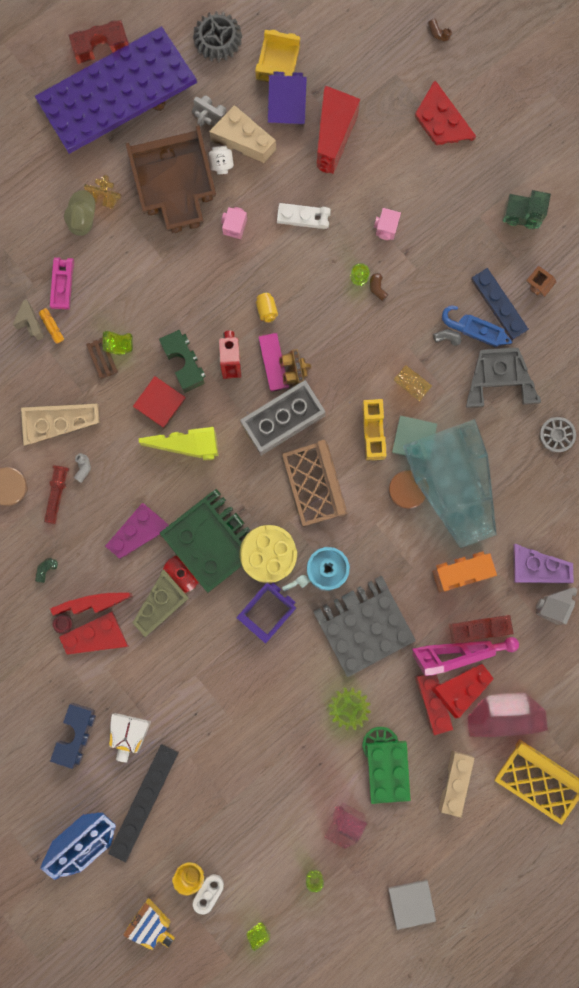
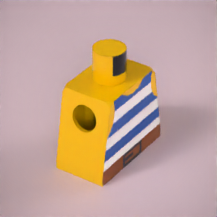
M149 898L123 934L126 938L153 950L158 941L168 948L175 938L166 931L171 921Z

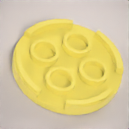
M274 525L256 527L245 536L241 544V565L244 571L256 581L262 583L277 582L287 577L296 564L297 550L291 535L281 527Z

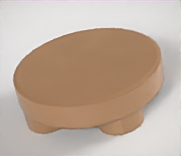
M0 468V505H15L24 498L28 491L26 479L21 472L14 468Z

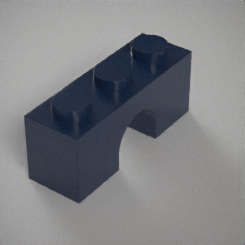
M76 703L69 704L63 723L70 725L74 729L75 738L70 743L61 740L56 742L50 762L71 769L80 765L83 758V753H81L83 745H87L90 737L87 734L89 727H93L96 719L94 709Z

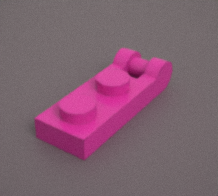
M54 257L50 295L51 309L70 310L74 269L73 258L61 260L59 257ZM66 267V271H60V268Z

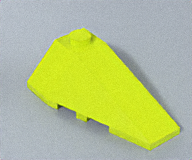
M214 427L191 429L185 435L184 433L174 432L167 438H165V435L138 438L142 446L203 458V460H213L214 456H218L217 437Z

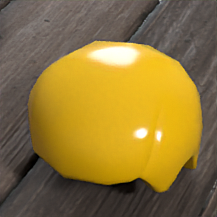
M192 862L184 863L177 868L172 878L174 889L181 895L188 896L194 894L202 887L205 876L198 864Z

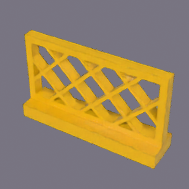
M519 739L515 749L494 780L562 825L579 801V778ZM517 754L525 759L526 765L514 767L513 760ZM529 768H540L542 776L531 778ZM527 769L529 779L517 781L515 771ZM513 771L514 782L506 783L501 779L504 773ZM555 778L558 780L559 787L548 789L546 779ZM543 780L545 790L534 792L532 782ZM530 783L531 792L521 793L518 785ZM572 789L576 792L573 799H564L563 790ZM560 791L562 801L551 803L549 793ZM546 794L548 803L539 805L536 803L535 796ZM563 805L564 812L560 818L553 814V806Z

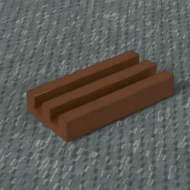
M104 337L86 344L100 379L118 373ZM100 344L103 345L106 355L109 359V362L113 369L111 371H109L106 361L103 357V354L99 347ZM93 347H95L98 352V355L106 372L104 374L102 373L101 368L98 364V361L92 349Z

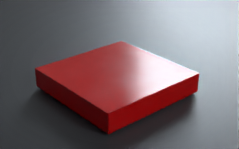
M154 376L133 405V408L162 428H165L186 397Z

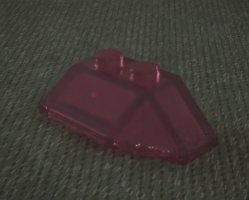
M526 693L486 696L467 717L469 737L524 735L548 730L546 710Z

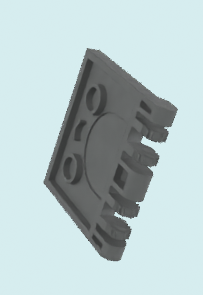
M382 576L374 579L381 592L380 594H378L373 582H368V587L374 595L369 600L364 589L361 586L357 588L363 600L361 604L354 591L341 596L348 609L346 612H344L339 600L335 599L334 605L340 613L335 618L327 604L323 608L330 619L329 621L326 620L320 608L313 611L347 677L416 641Z

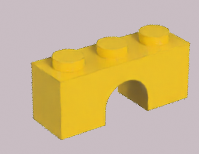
M383 399L363 400L362 411L366 461L385 460L387 455L383 431Z

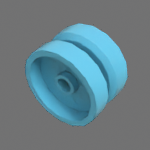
M333 547L318 549L311 555L307 563V575L310 582L321 590L331 591L339 588L349 575L350 565L347 557L342 551ZM330 566L331 572L326 573L324 567Z

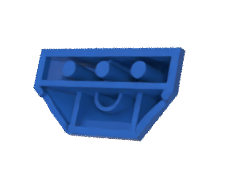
M103 812L83 814L52 841L40 866L41 870L53 880L83 871L111 846L116 827L115 823Z

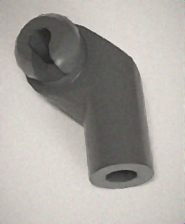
M450 329L433 334L436 343L445 339L450 340L454 346L461 343V335Z

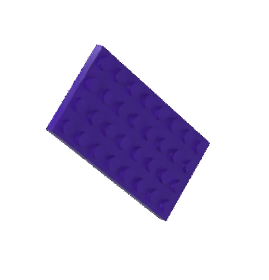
M161 26L35 95V98L70 154L195 85L197 80Z

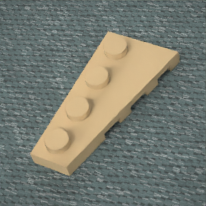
M99 404L21 408L24 446L100 423Z

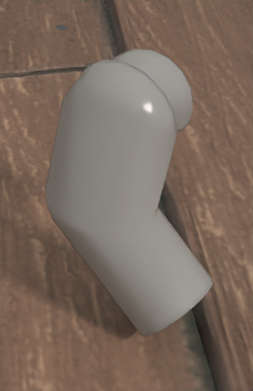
M80 453L75 457L79 471L74 478L82 483L90 472L91 465L89 458Z

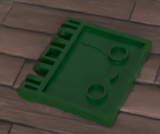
M217 489L209 493L159 533L207 593L211 592L242 567L240 562L242 542L239 539L250 531L246 527L237 535L234 534L235 531L245 524L237 513L226 521L223 520L234 510L232 507L226 508L220 515L216 512L215 509L222 506L226 501L223 497L211 505L222 495Z

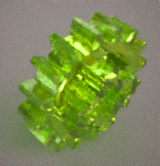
M344 687L343 693H340L338 690L336 691L337 698L331 697L334 704H329V707L333 708L329 715H335L332 721L333 723L339 721V728L345 725L346 730L349 729V726L356 730L357 724L361 727L363 726V719L369 720L365 715L366 713H371V710L367 709V706L371 705V703L365 702L367 695L360 696L362 692L360 689L355 693L354 687H351L350 691H347L346 687ZM350 695L359 698L361 702L352 701ZM343 698L344 702L342 706L337 708L339 700ZM349 703L351 706H355L351 714L348 711H344ZM363 709L361 716L356 720V714ZM338 715L347 716L349 722L342 720Z

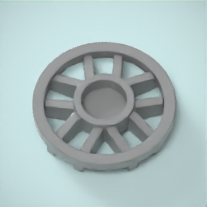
M553 417L542 425L540 439L544 447L551 452H564L574 444L576 430L569 420L562 417ZM555 421H559V427L555 426ZM562 421L568 426L562 428ZM551 422L552 428L546 425ZM571 428L572 432L566 434L565 430ZM544 429L550 431V434H544ZM571 435H572V440H571V442H570V441L567 439V436H571ZM544 437L550 438L547 441V443L545 442ZM563 440L568 444L567 447L563 445ZM551 441L555 442L553 447L548 445ZM557 444H559V446H560L562 449H555V448H556Z

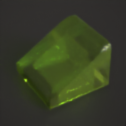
M260 922L247 932V938L253 951H256L270 940V932L263 922Z

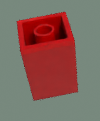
M326 85L322 103L317 168L324 173L334 174L357 120L360 98Z

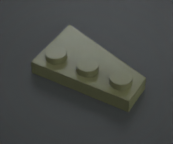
M164 569L132 622L144 637H147L189 599L186 593Z

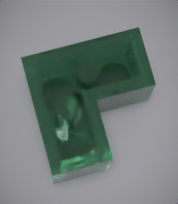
M532 190L529 197L509 194L502 222H507L508 225L512 226L523 225L528 229H539L547 216L551 193Z

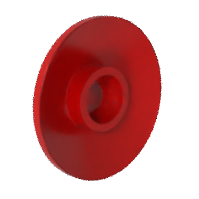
M177 555L170 558L164 565L163 569L185 593L193 590L199 582ZM179 570L184 571L185 574L183 577L178 576L177 573Z

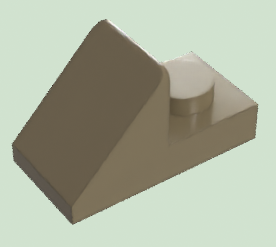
M27 299L23 300L13 326L16 329L27 326L31 337L35 336L39 341L45 338L31 304Z

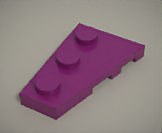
M142 502L105 547L121 559L148 541L156 538L169 524Z

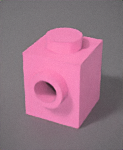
M229 207L221 220L223 234L241 239L247 222V212H244L239 207Z
M386 208L382 209L381 216L376 217L374 228L377 229L376 235L379 238L394 240L401 212Z

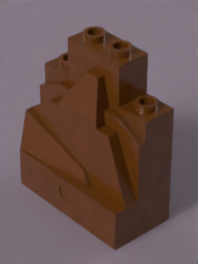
M196 126V131L134 146L125 143L143 213L152 216L158 214L159 210H162L167 231H171L172 234L182 232V228L190 227V229L201 227L200 224L204 222L199 201L202 200L203 203L212 201L213 197H216V192L200 127Z

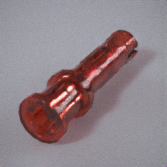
M53 465L54 471L52 481H49L51 490L44 522L56 524L61 495L67 485L65 480L70 468Z

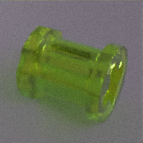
M311 870L306 875V886L309 891L316 893L322 890L324 886L323 875L318 870ZM311 878H318V884H311Z

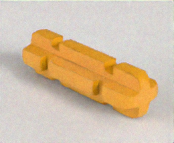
M45 308L39 311V316L50 335H52L51 337L56 344L62 342L64 337L59 332L60 330L51 317L49 310Z

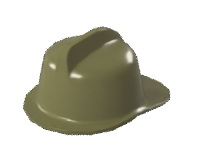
M81 190L74 193L69 200L68 207L64 212V220L69 230L75 235H86L92 229L95 212V199L93 195L88 191Z

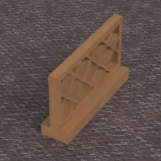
M325 439L282 454L303 527L348 514L328 443ZM316 448L318 456L314 462L305 458L309 450ZM297 455L301 457L296 468L289 464V456ZM304 459L313 464L308 474L299 470ZM315 465L323 471L320 480L310 476ZM297 471L306 475L301 486L294 481ZM309 477L318 482L313 492L304 488ZM320 484L328 489L325 499L315 494ZM302 489L311 493L307 504L300 501L299 495ZM314 496L323 500L319 510L309 506ZM326 502L333 506V514L325 515L321 512ZM307 508L317 512L313 520L306 521L304 513Z

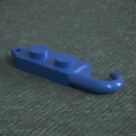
M448 306L442 312L444 324L462 332L464 335L496 348L501 345L512 344V341L504 332V328L475 316L465 315L459 322L449 319L448 312L450 310H458L457 306Z

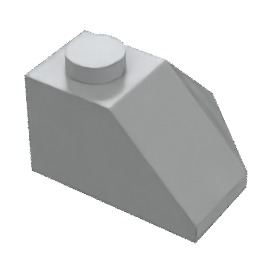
M568 588L540 599L536 605V615L555 624H567L575 606L572 596H576L578 589Z

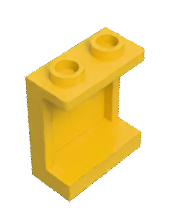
M264 30V41L260 59L255 69L256 79L269 82V75H273V72H285L284 76H292V72H295L300 50V37L293 33L285 34L276 30Z

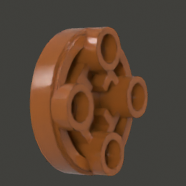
M406 470L399 472L390 482V498L396 506L401 508H415L427 496V483L415 471Z

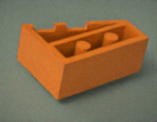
M484 551L472 554V559L466 560L465 557L454 560L455 564L448 565L447 562L436 565L437 569L432 572L439 593L497 576L491 554H484Z

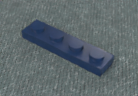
M488 268L471 278V281L511 340L516 339L529 330Z

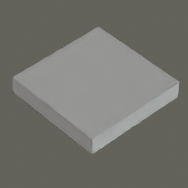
M427 879L388 887L397 930L436 922Z

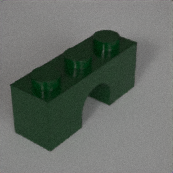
M177 330L160 338L159 341L168 360L175 357H181L185 360L184 367L175 372L184 393L204 385L203 378L206 377L202 367L198 368L195 363L198 359L194 350L189 351L187 345L190 342L186 334L182 335L180 330Z

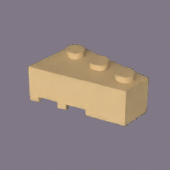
M235 105L209 131L212 142L223 144L231 150L240 151L243 155L263 163L276 151V140Z

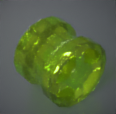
M363 263L354 265L351 270V281L357 286L365 285L370 275L369 267Z

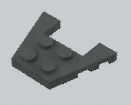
M519 348L485 349L479 351L466 408L484 406L483 387L521 385L522 405L541 403L540 396H538L535 390L534 382L528 374L527 366Z

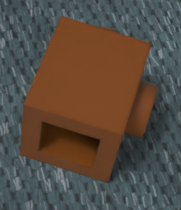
M539 265L526 280L530 285L529 290L537 296L541 294L544 297L557 282L553 275Z

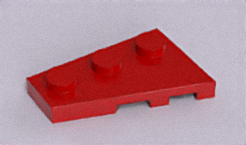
M113 612L105 614L59 637L67 655L129 647Z
M478 664L431 689L453 717L460 718L494 678L483 664Z

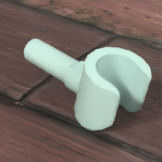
M301 575L292 583L283 586V591L297 584L303 588L310 580L305 575Z

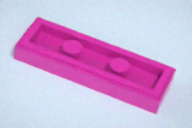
M277 333L259 336L270 392L289 388L288 384L283 383L282 377L286 372L285 367H281L279 362L282 354Z

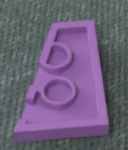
M513 544L514 583H574L573 563Z

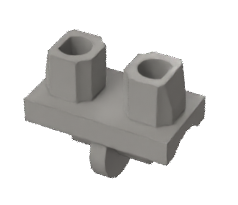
M206 95L201 99L196 96L193 101L192 113L198 118L197 124L203 126L205 123L215 126L226 114L225 107L222 105H218L216 108L213 107L211 98Z

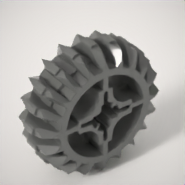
M217 11L215 15L208 13L207 18L202 15V21H197V27H194L193 34L194 45L198 48V53L203 54L205 59L210 56L211 62L214 58H217L218 62H220L221 58L227 61L228 55L233 58L234 52L238 53V46L242 44L241 27L237 24V20H232L231 14L226 17L224 11L221 15H218Z

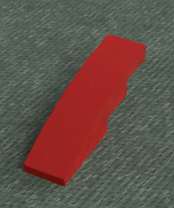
M129 592L89 595L52 607L50 611L53 616H58L70 609L76 615L90 608H93L95 613H100L133 597V595Z

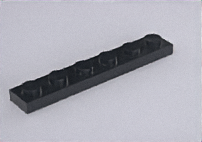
M164 744L160 745L112 844L109 855L125 863L127 862L178 756V751Z

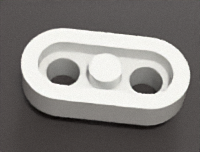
M213 874L208 876L193 900V908L197 913H209L222 893L224 882L219 875ZM215 881L218 886L213 888L210 883ZM205 899L207 904L201 905L200 900Z

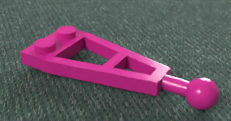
M508 637L504 642L492 644L491 641L430 645L414 648L412 653L424 675L433 676L496 656V651L506 650L511 653L515 652L519 648V642L514 637ZM438 654H462L461 657L441 662L437 656Z

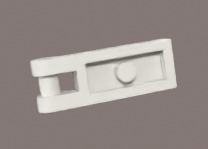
M279 203L277 223L327 229L329 228L328 216H330L331 209L327 207L317 208ZM315 215L321 216L320 220H315Z

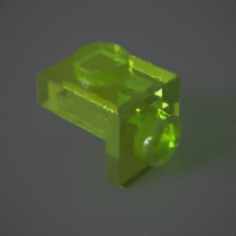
M111 331L103 332V351L119 356L132 352V334L120 335Z

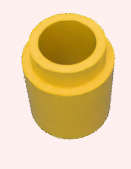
M270 293L258 295L256 297V306L260 320L267 323L274 321L278 316L274 297Z

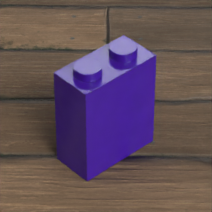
M273 72V75H269L268 123L305 124L307 77L303 76V73L292 72V76H284L285 72Z

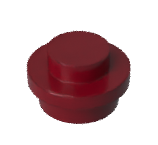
M65 614L56 616L52 623L53 629L60 634L69 632L72 628L71 618Z

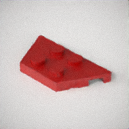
M434 81L415 113L417 121L435 145L458 143L460 140H475L476 135L437 81Z

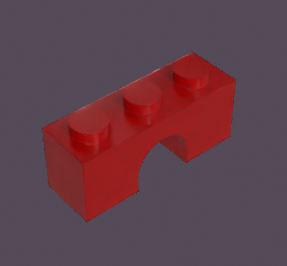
M424 674L415 676L419 693L426 708V716L431 733L438 735L453 730L447 708L431 689L436 685H440L437 674L433 676H425Z

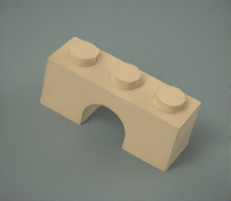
M456 751L451 752L447 769L449 771L448 781L445 790L443 789L439 804V810L442 813L457 817L462 816L475 759L473 756Z

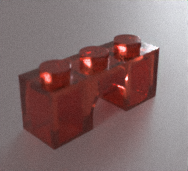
M122 20L111 21L101 26H93L91 29L76 31L69 35L78 64L94 60V48L100 43L108 44L112 53L129 45Z
M511 615L449 624L452 643L514 634Z

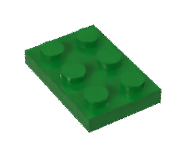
M406 740L367 743L371 804L411 801Z

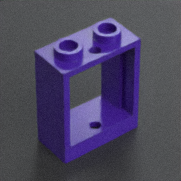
M266 583L236 617L265 644L296 609L294 606L296 602L288 595L283 597L279 593L281 589L274 583L271 585ZM267 590L289 608L268 634L246 616Z

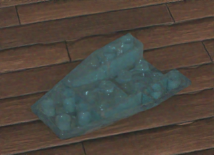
M475 419L402 446L416 484L460 548L497 535L489 458Z

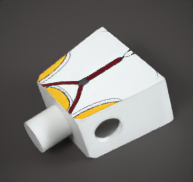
M118 713L112 714L109 745L111 748L118 749L117 761L127 762L130 752H139L151 721Z

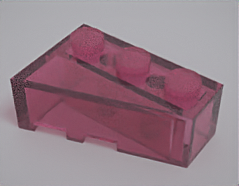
M342 802L341 806L337 805L332 815L333 822L324 838L346 849L350 845L358 843L367 826V821L362 812Z

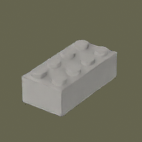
M306 380L242 418L240 422L262 456L325 417L326 411Z

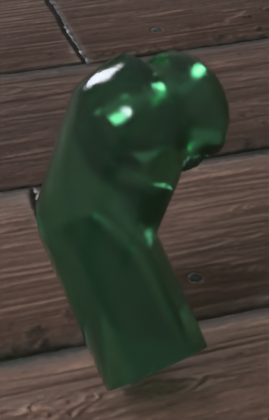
M47 558L37 567L35 581L45 583L47 571L50 569L55 570L58 566V561Z

